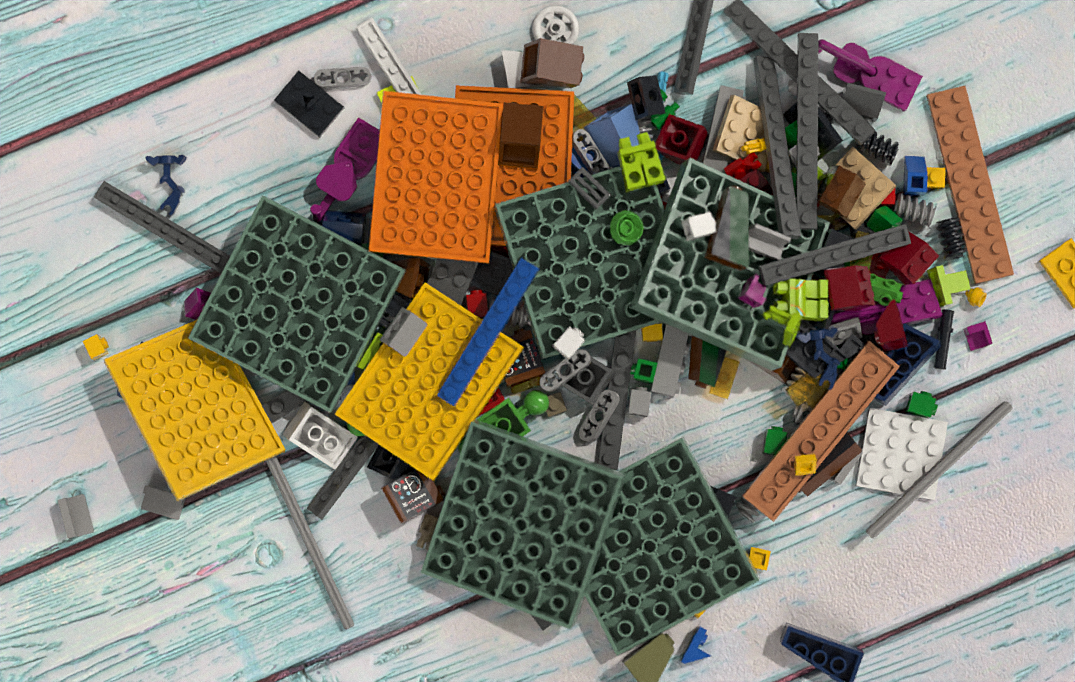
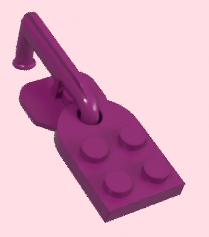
M824 39L818 40V54L824 50L838 58L833 67L834 75L838 79L846 83L860 81L863 87L886 92L884 102L903 112L907 110L923 77L922 75L884 56H876L870 59L867 50L856 43H848L841 49Z
M359 117L337 148L334 155V164L324 166L316 178L317 187L327 193L320 205L314 204L310 207L313 221L316 223L322 220L335 199L338 201L349 200L357 189L356 180L366 177L377 163L379 129Z
M931 279L919 281L911 285H901L900 292H903L900 304L897 303L903 325L904 323L910 325L941 318L942 312ZM874 301L875 305L858 311L835 313L830 325L858 318L862 334L872 335L877 330L876 323L887 306Z

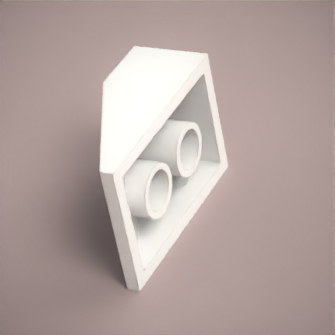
M307 402L303 403L283 433L289 441L335 470L358 438Z

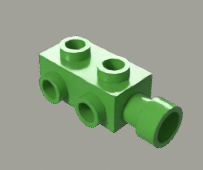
M870 273L874 301L880 302L883 306H888L890 301L895 299L896 303L900 304L903 292H900L902 284L892 279L877 277L875 274Z

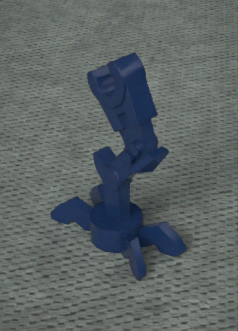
M163 155L154 158L146 156L145 159L152 166L155 167L157 164L163 165V176L160 179V184L166 182L173 192L162 203L160 209L164 210L166 206H171L169 215L172 216L175 214L181 202L179 201L181 194L185 193V190L172 180L171 164L175 162L181 166L185 163L187 157L184 155H179L178 157L175 155Z
M831 326L828 330L823 328L812 330L805 334L797 333L796 338L804 343H807L809 340H815L816 351L813 359L816 360L820 357L828 364L818 380V385L822 386L823 382L828 380L829 385L827 389L832 390L837 377V365L841 364L836 358H831L824 352L822 338H825V336L833 338L838 328Z

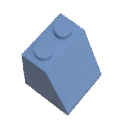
M632 103L608 111L584 126V129L589 133L604 159L612 168L620 167L617 155L619 139L629 137L632 146L638 145L636 136L640 134L638 120L635 119Z

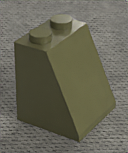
M660 633L622 662L638 682H658L675 650L672 646L675 642L667 633L665 635Z

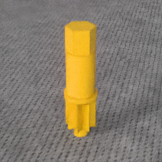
M765 138L745 142L744 146L741 147L742 151L750 154L766 150Z

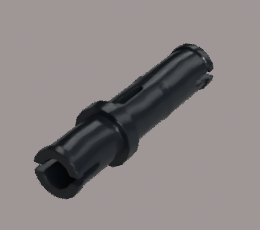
M942 309L940 327L937 329L939 331L938 340L941 343V347L936 351L933 368L946 370L950 337L954 330L952 323L955 311Z

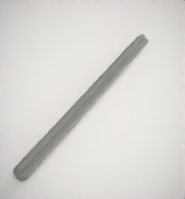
M1004 401L880 516L866 530V533L871 538L878 536L1013 409L1012 405L1008 401Z
M272 457L266 460L268 467L344 629H349L354 626V622L277 457Z

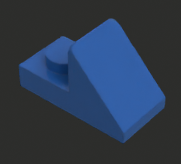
M698 626L680 662L686 664L711 657V655L698 648L699 645H704L708 637L706 629Z

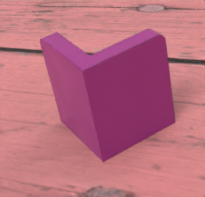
M756 274L748 278L738 297L753 308L763 305L766 299L763 297L766 287L757 282L759 276Z
M196 287L184 301L185 316L197 320L211 293Z
M986 321L963 329L971 351L993 344Z

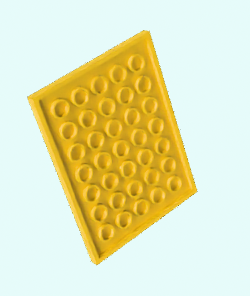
M425 282L407 308V310L427 323L425 330L406 357L383 343L335 415L434 481L468 432L471 421L476 420L524 347L501 332L456 406H452L438 397L439 391L483 320Z
M197 320L104 359L105 366L177 501L275 457L286 450L241 366L188 338Z

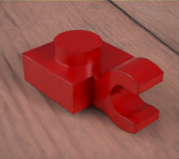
M752 152L743 160L738 158L726 166L724 170L727 175L740 180L751 171L750 168L758 169L762 164L759 160L753 162L758 158V155Z

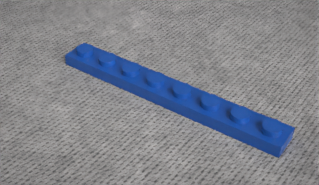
M523 258L520 259L439 391L438 397L452 406H456L535 278L539 268Z

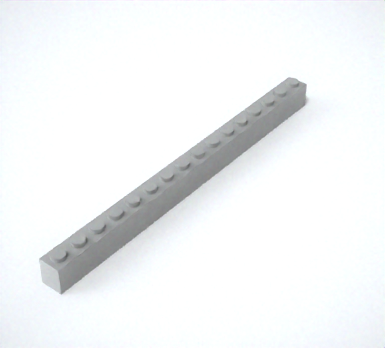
M721 85L703 164L726 174L724 168L727 164H731L732 159L713 151V147L730 95H736L746 100V97L743 96L744 90ZM668 324L665 325L657 360L658 364L650 392L673 398L675 393L679 394L681 382H678L679 374L683 375L686 363H682L684 355H688L690 344L687 343L688 336L692 335Z

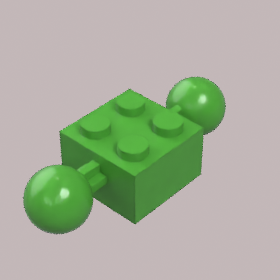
M533 390L525 396L524 404L519 408H516L511 399L507 398L476 420L524 436L531 431L524 418L530 414L537 416L545 413L549 407V398L544 392ZM466 436L458 445L459 454L463 448Z

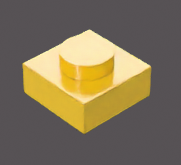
M927 167V188H945V168Z
M815 454L795 456L794 472L796 476L816 473L817 459Z
M750 547L749 558L756 569L767 571L771 551Z

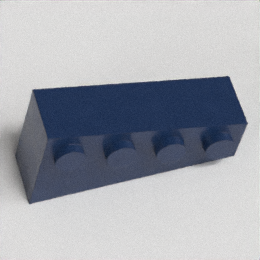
M905 323L903 328L908 346L891 350L887 354L900 367L873 399L885 406L941 347L939 340Z
M787 622L780 638L781 645L835 681L854 682L864 655L862 649Z

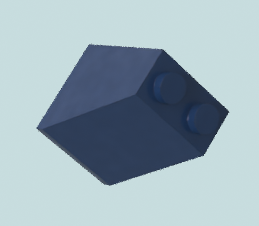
M331 210L326 212L323 219V227L361 247L364 244L366 213Z

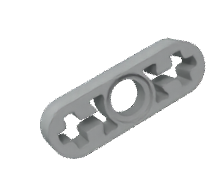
M366 67L321 69L315 73L314 81L322 89L366 86L371 81V73ZM350 72H354V76H359L360 72H364L368 77H365L364 81H361L360 78H354L355 82H351L352 76ZM331 73H334L335 83H332L331 79L325 80L324 84L321 83V80H318L322 74H325L326 78H332ZM340 73L348 75V80L345 83H340L337 80V76Z
M583 129L575 131L572 136V146L589 173L593 175L602 169L604 171L610 170V166L589 133ZM578 136H583L582 142L577 141ZM587 144L589 145V147L582 150L584 146H586ZM588 150L594 152V161L587 159L586 153ZM598 161L600 162V164H598L597 166H595V167L592 166L593 164L597 163Z
M583 349L576 350L569 359H564L541 377V387L549 392L558 389L590 365V353ZM579 354H581V355H585V354H586V356H587V357H585V361H586V362H585V363L578 362V363L576 364V366L578 367V369L575 370L574 365H573L572 363H570L569 361L572 359V361L575 363V362L579 359V357H578ZM563 365H569L571 368V373L568 376H563L560 372ZM556 371L557 375L562 380L559 382V379H555L552 382V387L545 386V384L547 383V378L553 379L554 377H556V375L553 374Z
M604 390L600 394L579 429V436L583 441L594 442L598 439L619 404L620 398L618 393L612 390ZM607 396H611V397H610V398L612 399V402H611V403L608 402V399H606ZM598 411H602L603 419L597 422L595 415ZM587 430H590V432L592 433L591 436H588V433H586Z

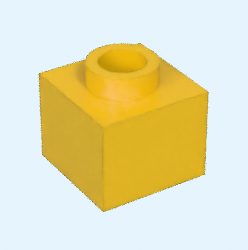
M662 324L641 328L642 342L662 341Z
M96 334L83 341L92 360L95 361L109 354L107 351L109 345L105 337L101 338V336Z

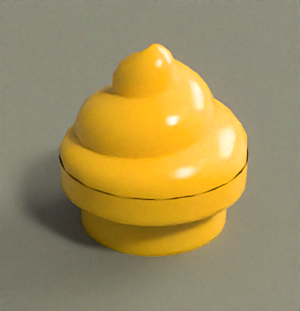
M976 287L965 291L971 306L981 307L985 302L987 293L982 288Z

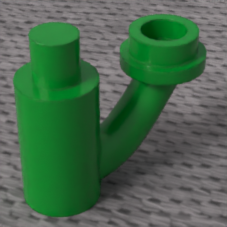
M660 89L664 103L668 96L662 89ZM676 102L664 107L666 114L650 119L651 124L657 130L664 126L669 114L676 115L675 111L680 108Z

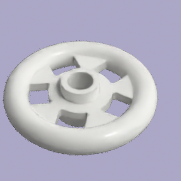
M550 6L540 11L535 17L532 26L533 36L537 40L543 38L542 36L547 33L551 37L550 40L557 41L556 39L564 36L566 41L563 43L574 44L579 34V24L575 15L567 8ZM554 14L563 15L562 20L553 19ZM544 18L549 20L546 28L541 26ZM565 23L571 24V31H565ZM554 25H557L560 29L558 31H553L552 27Z

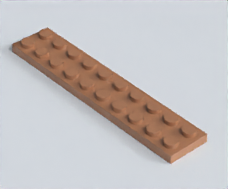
M966 86L927 94L926 97L957 218H960L958 222L962 226L960 230L961 233H964L962 237L963 241H966L964 244L965 248L968 249L966 253L974 284L1012 276L1014 272Z
M867 341L865 346L835 380L833 389L826 391L744 492L742 497L774 522L812 475H795V456L815 454L817 469L900 366L873 343Z

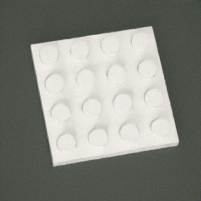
M869 408L862 444L863 454L860 457L856 486L904 495L942 460L948 422ZM938 479L918 498L935 500Z

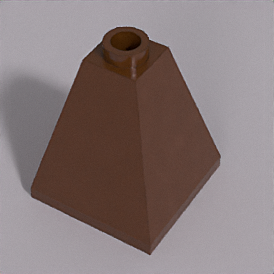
M421 258L391 261L407 270L396 291L413 300L423 284L427 283L431 265Z

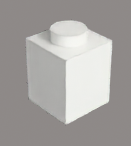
M710 212L687 218L681 222L687 241L706 237L716 232V222Z
M569 327L552 347L566 359H569L585 341L582 338L584 335L576 327L574 329Z

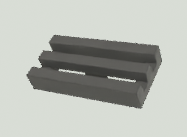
M583 167L568 181L596 210L611 196ZM581 173L604 195L603 198L579 176ZM577 179L599 202L596 203L574 180Z

